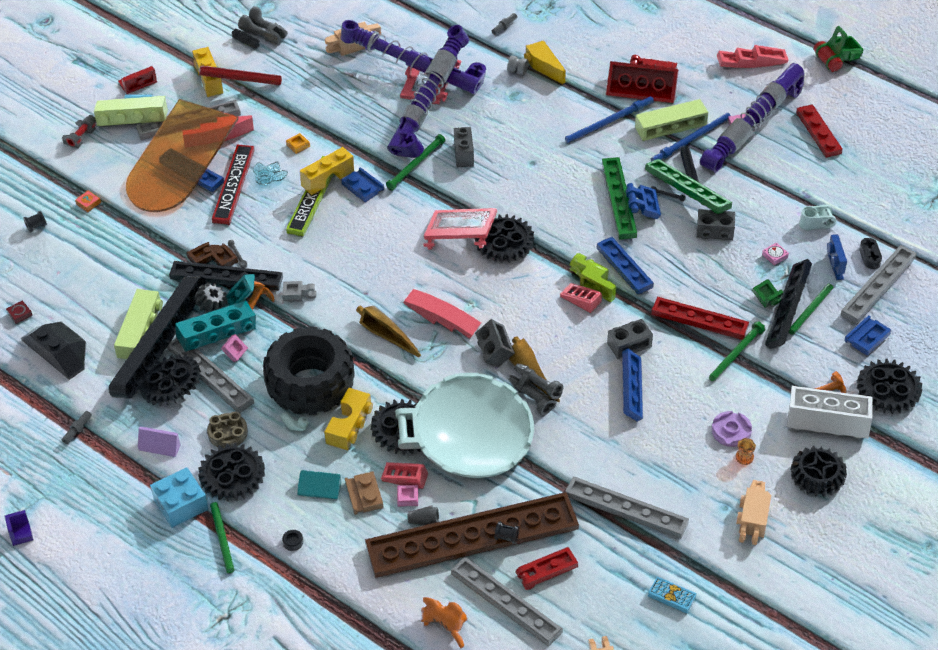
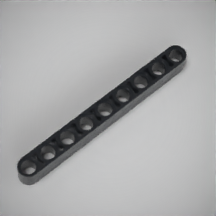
M185 276L111 381L109 385L111 397L130 399L136 394L176 335L175 323L186 320L195 307L196 300L194 298L196 292L201 285L207 284L204 277Z

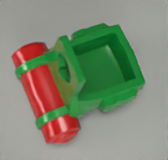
M840 26L836 27L827 43L819 41L813 46L816 56L823 61L831 72L841 69L843 61L860 59L864 51L861 45L852 36H847Z

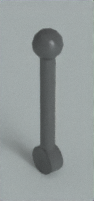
M229 240L227 244L232 247L238 257L241 268H246L248 266L247 261L242 259L234 245L235 242Z

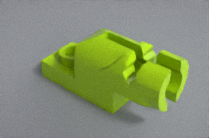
M577 253L570 262V266H572L570 270L580 277V286L602 293L603 299L612 302L616 295V285L608 281L609 270L592 259L586 260L587 256Z

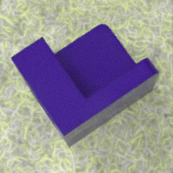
M25 510L4 515L13 546L34 540Z

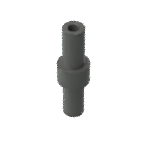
M513 13L509 17L503 18L491 30L492 33L496 35L501 30L507 29L510 23L517 19V15Z
M85 411L78 420H75L70 425V430L61 439L63 443L68 444L76 434H80L84 429V424L92 416L90 412Z

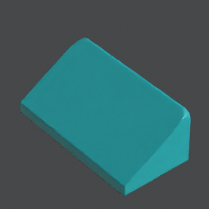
M254 274L243 275L226 294L229 306L243 302L253 292Z
M301 470L297 495L338 500L342 483L341 475Z

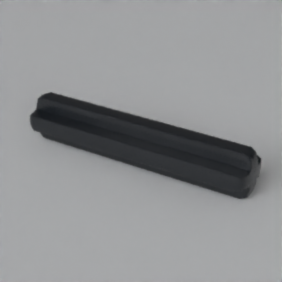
M688 146L681 147L680 154L686 175L699 182L690 148Z

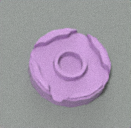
M733 411L722 412L713 420L712 435L720 444L737 447L745 444L751 437L752 424L745 415L739 412L738 414L733 413Z

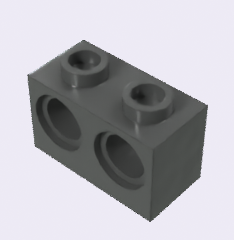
M471 127L454 128L456 167L474 166Z
M698 209L696 238L733 240L735 212L724 211L718 214L713 212V210Z
M490 319L475 332L478 339L477 343L481 348L482 357L486 363L499 367L515 354L503 324Z
M643 319L631 321L628 324L608 331L607 344L617 359L622 358V352L626 349L636 353L652 347L653 333Z

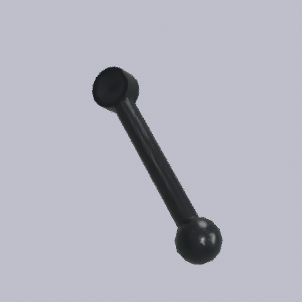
M651 186L652 189L656 190V193L678 198L680 201L686 200V196L683 194L677 195Z

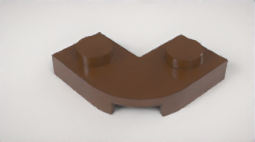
M207 242L187 252V257L192 263L206 264L214 260L217 265L229 267L238 263V257L223 243L222 245H210Z

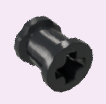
M38 211L37 214L31 217H23L29 232H32L33 229L39 226L47 225L41 211Z
M499 521L496 526L494 539L497 541L499 539L511 541L512 544H516L520 526L512 527L504 525Z

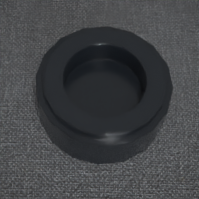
M288 530L282 537L283 546L289 551L300 549L304 542L302 533L298 530Z

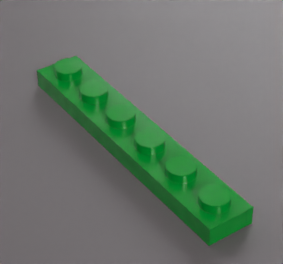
M620 157L603 158L602 167L619 240L637 238L633 213L628 206L629 198L626 196L627 187Z
M657 159L645 164L647 172L698 201L701 205L713 210V212L719 214L732 209V202L662 160Z

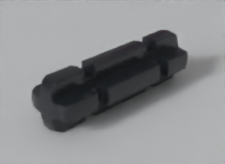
M234 29L231 32L233 38L254 49L260 46L258 39L245 32H241L239 29Z

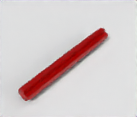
M200 66L199 68L200 76L281 85L282 82L281 75L210 66Z

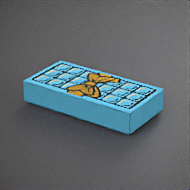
M657 577L648 592V597L687 614L696 599L697 593Z

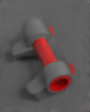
M88 115L83 120L75 122L80 128L75 133L63 135V143L79 148L83 144L81 136L84 133L91 134L96 130V119L93 115Z

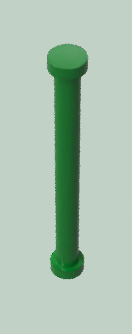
M438 134L420 156L412 160L392 180L386 182V187L393 191L396 185L439 145L445 143L444 136Z

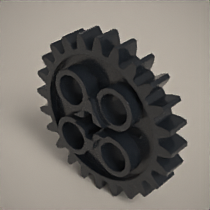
M499 214L498 218L494 219L488 236L485 238L486 245L483 248H479L478 245L475 246H477V251H481L482 256L487 254V259L493 257V262L500 259L501 263H503L504 259H507L510 263L512 258L518 261V256L524 258V253L529 254V249H533L534 231H532V226H528L527 221L522 222V218L516 220L515 215L509 218L508 214L505 215V218H502Z
M172 354L169 359L163 357V361H157L140 386V393L143 399H146L147 403L151 402L152 405L158 403L159 406H162L166 402L168 406L171 401L177 403L178 398L183 400V395L191 394L190 389H196L194 384L200 383L198 379L202 377L200 374L201 370L197 361L192 356L188 358L187 354L183 357L178 354L175 358Z
M877 359V364L871 361L869 366L865 365L864 369L860 370L856 389L859 390L858 395L872 397V405L876 406V411L882 408L883 413L890 410L891 414H894V410H897L901 414L903 408L909 411L910 406L915 407L916 402H919L923 383L920 382L921 377L916 376V371L910 372L911 366L903 367L904 362L898 365L895 359L892 363H889L888 359H885L884 363Z
M394 399L392 405L386 402L385 407L380 405L379 411H374L370 430H372V437H375V442H381V448L387 446L388 452L395 449V454L399 451H402L403 455L406 454V451L414 454V449H400L398 447V440L400 438L395 411L399 408H415L417 403L413 405L411 400L405 403L403 399H401L400 403H397ZM406 420L407 436L414 437L412 420Z
M226 443L225 448L219 445L217 452L211 449V456L205 454V460H201V467H198L199 481L201 487L205 488V493L210 492L212 498L218 495L219 500L226 497L227 502H229L231 497L238 501V496L240 495L245 499V493L247 492L252 495V488L259 489L258 483H263V477L265 476V465L262 456L258 455V451L253 452L251 446L245 449V444L237 447V443H234L233 447H230Z

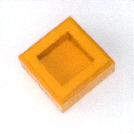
M299 133L287 139L286 145L297 154L309 148L310 142Z

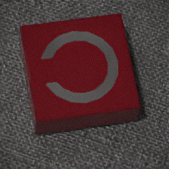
M23 300L6 308L7 314L15 324L33 316L32 311Z

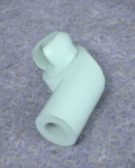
M289 412L283 413L280 417L289 430L304 431L308 428L309 421L305 417L294 420Z

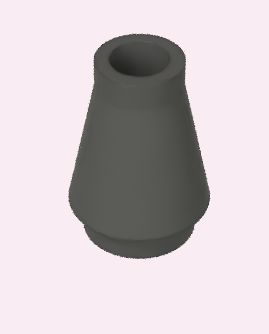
M432 505L408 511L409 524L428 525L439 522L438 508Z

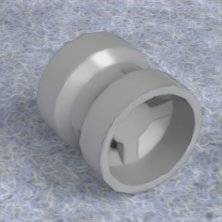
M511 55L507 64V72H518L519 75L524 76L528 69V59H518L516 56Z

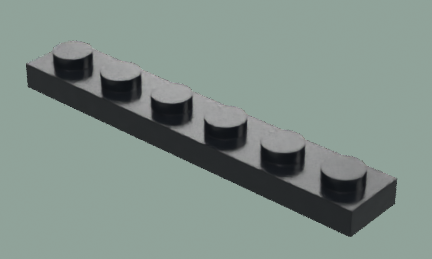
M809 259L795 263L792 266L784 293L765 342L769 349L777 346L780 347L786 342L812 266Z
M174 261L169 273L172 280H182L185 276H202L206 279L207 283L234 286L243 275L254 274V281L264 284V287L269 290L276 291L280 290L283 280V272Z

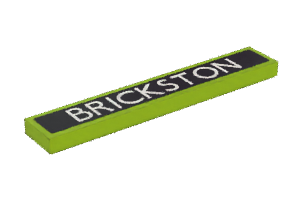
M334 173L327 178L326 188L313 195L309 194L306 190L304 191L286 228V233L304 237Z

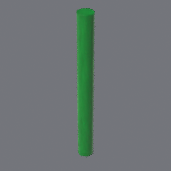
M828 283L792 324L789 334L794 335L832 291V284Z
M213 502L210 504L226 572L230 574L235 569L217 502Z

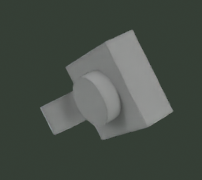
M302 281L283 282V301L302 300V296L310 299L316 298L315 284L303 285Z

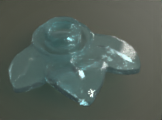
M278 161L267 166L258 162L253 168V172L256 175V183L259 185H268L271 182L281 181L288 175V171L280 170Z

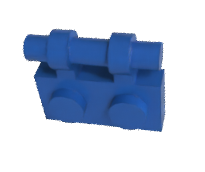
M632 183L626 185V196L629 198L628 206L632 213H638L639 209H641L642 215L658 219L661 216L655 189L643 185L635 188Z

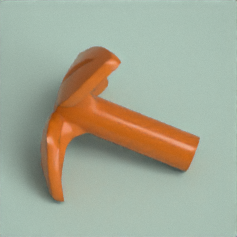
M254 281L253 294L248 301L252 310L262 294H265L272 302L275 300L272 292L264 287V284Z
M837 371L833 372L831 380L834 382L815 388L826 391L838 389L841 393H847L843 378Z

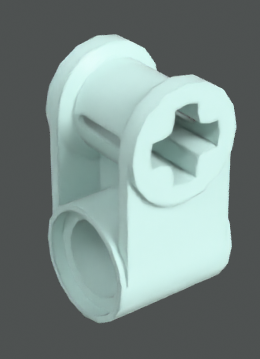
M830 205L806 206L802 209L799 226L806 231L829 229L837 223V220L831 213L832 208Z

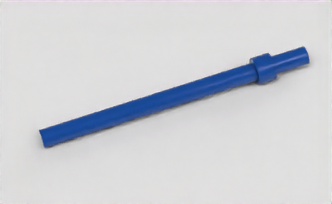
M651 96L642 101L638 100L632 103L631 106L566 136L565 141L569 143L630 113L639 112L645 106L652 104L654 100Z
M725 113L672 146L660 150V153L650 159L651 162L657 159L669 158L672 156V153L727 121L728 117L731 116L730 113Z

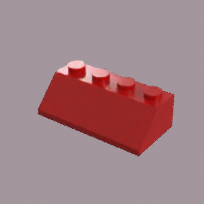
M610 61L606 95L642 100L651 96L654 101L674 103L679 69Z

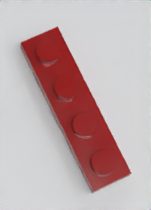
M814 105L798 107L796 111L798 117L825 158L842 154V147Z

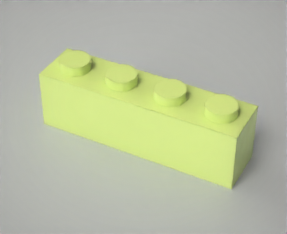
M165 96L100 100L96 102L94 109L97 126L161 122L166 120L168 112Z
M700 99L637 114L635 129L642 141L705 126L708 121V111Z
M136 290L114 344L117 358L127 359L157 317L158 311H161L163 301L160 299L158 291Z

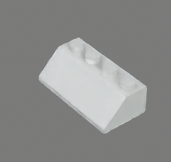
M792 386L787 427L795 430L803 429L816 433L824 432L837 436L846 435L869 439L872 423V397Z

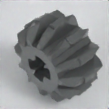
M209 283L201 285L195 294V305L200 306V311L204 310L206 313L224 308L228 300L226 298L227 292H223L222 287H216V284L212 286Z

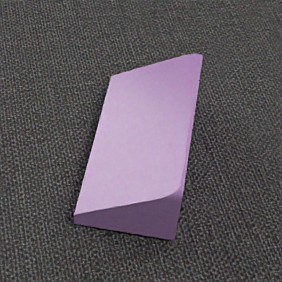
M139 427V451L176 457L181 446L178 433Z

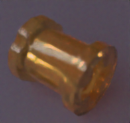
M743 438L737 444L736 460L742 465H748L754 460L753 452L756 449V444L752 439Z

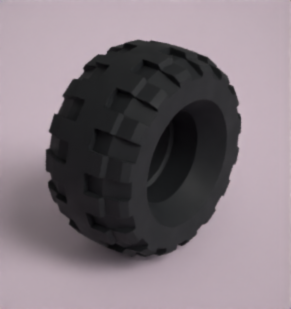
M300 327L293 329L290 333L285 332L279 336L278 341L275 340L271 344L263 361L264 382L271 399L273 398L283 409H290L294 414L299 415L302 413L317 415V412L332 410L334 405L341 403L347 389L352 388L353 379L355 378L353 356L351 350L347 348L346 342L338 335H334L332 331L327 329L320 330L317 327L305 329ZM307 369H317L324 372L309 378L295 376L297 373Z

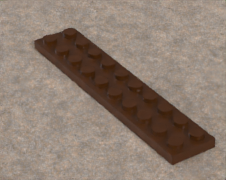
M567 492L365 539V545L374 576L378 578L516 545L512 544L511 541L502 539L497 541L494 539L496 526L499 521L504 525L512 527L520 526L516 544L579 530V523Z

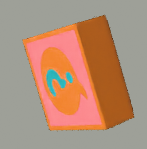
M88 190L76 198L75 203L86 212H89L99 205L101 200Z

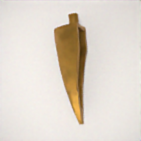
M361 305L357 307L356 312L361 315L359 323L366 329L417 357L421 356L407 335L377 307L368 306L363 308Z
M518 336L512 339V348L515 354L509 358L514 366L516 364L529 366V369H533L538 376L547 380L533 350L524 338L520 340ZM532 383L534 386H536L538 389H540L543 393H545L546 395H548L546 391H544L542 388H540V387L537 386L536 384Z

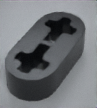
M872 238L862 239L859 251L864 265L869 269H878L881 265L882 255L876 240Z

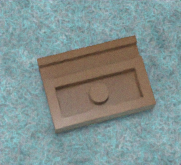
M373 471L355 475L354 478H345L354 515L361 511L365 513L384 508Z

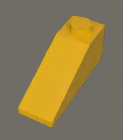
M545 41L526 45L524 59H528L530 66L534 70L564 84L566 70Z

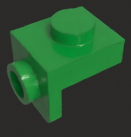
M766 279L752 289V292L764 308L770 305L772 307L777 305L784 293L782 289L777 291L769 279Z

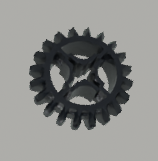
M813 445L811 450L805 447L803 452L799 451L797 456L793 458L790 468L791 479L794 480L796 486H799L800 491L806 490L807 495L814 493L815 497L818 494L825 497L827 493L832 496L834 491L838 492L843 487L847 476L846 463H843V457H838L837 452L831 453L830 448L824 450L822 446L816 449Z

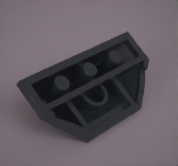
M62 321L38 326L21 337V340L69 380L85 369L86 341Z

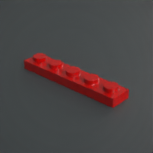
M658 296L651 315L740 340L744 339L749 327V321Z

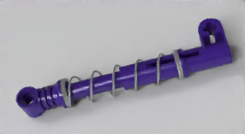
M345 20L342 23L340 39L344 43L359 44L365 47V50L368 52L376 49L383 52L382 57L384 54H388L397 58L396 63L398 60L406 62L405 64L410 67V70L414 68L423 72L424 76L426 75V71L433 60L426 52L419 53L412 46L405 49L401 48L398 40L391 43L387 42L384 34L379 35V32L364 30L353 20ZM398 42L399 46L394 45L392 43ZM479 62L472 63L465 72L453 68L444 84L448 83L469 93L476 94L484 83L487 68Z

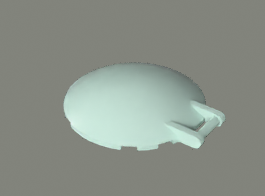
M459 373L443 378V381L435 385L432 384L427 388L415 408H399L395 411L399 426L400 439L398 440V447L400 449H421L428 459L441 469L469 478L496 476L516 466L530 448L534 434V421L527 402L523 401L517 394L518 391L506 382L501 383L494 380L492 376L479 373ZM406 420H412L414 437L407 436Z

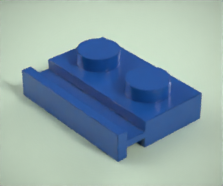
M361 167L357 172L354 171L341 179L342 185L364 202L378 195L379 191H384V184Z
M835 234L831 235L830 242L827 243V254L836 280H844L843 274H845L847 259L839 235Z
M869 315L849 332L844 340L846 343L850 342L852 347L866 356L891 334L890 328L877 320L870 319L871 316Z

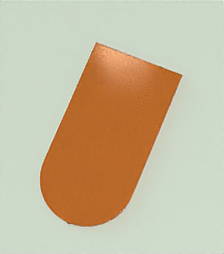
M179 99L127 178L126 192L133 205L147 212H163L183 203L192 193L238 121V117Z

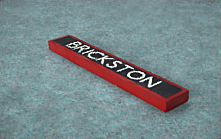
M237 144L212 216V223L230 225L255 151L254 146Z

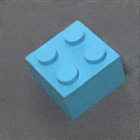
M188 467L150 485L153 500L171 528L209 510L206 495Z

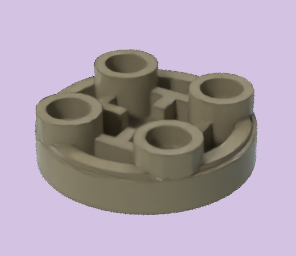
M239 412L214 415L209 419L207 434L209 441L214 446L218 447L220 445L222 448H225L226 443H228L230 447H233L234 443H237L238 446L246 439L248 428L246 421Z

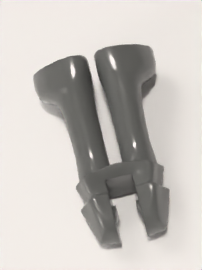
M253 6L250 9L249 16L242 15L238 21L239 29L244 32L261 35L265 41H270V43L278 44L281 38H285L288 35V32L281 25L264 20L262 18V11L257 6Z
M516 364L514 369L522 376L519 379L510 375L508 380L515 389L517 388L519 392L527 394L538 403V413L543 416L547 415L556 406L557 402L553 399L561 397L564 388L563 384L559 381L549 382L538 376L533 369H529V366ZM532 383L536 384L544 391H546L548 396L533 388L531 386Z

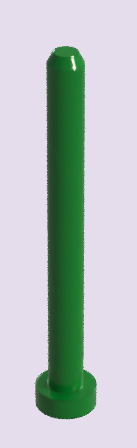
M754 322L752 330L709 375L711 381H715L757 335H762L765 332L766 328L761 322Z

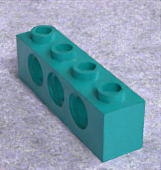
M243 301L175 323L176 338L184 351L187 352L229 338L234 334L238 335L256 329V315L247 301Z

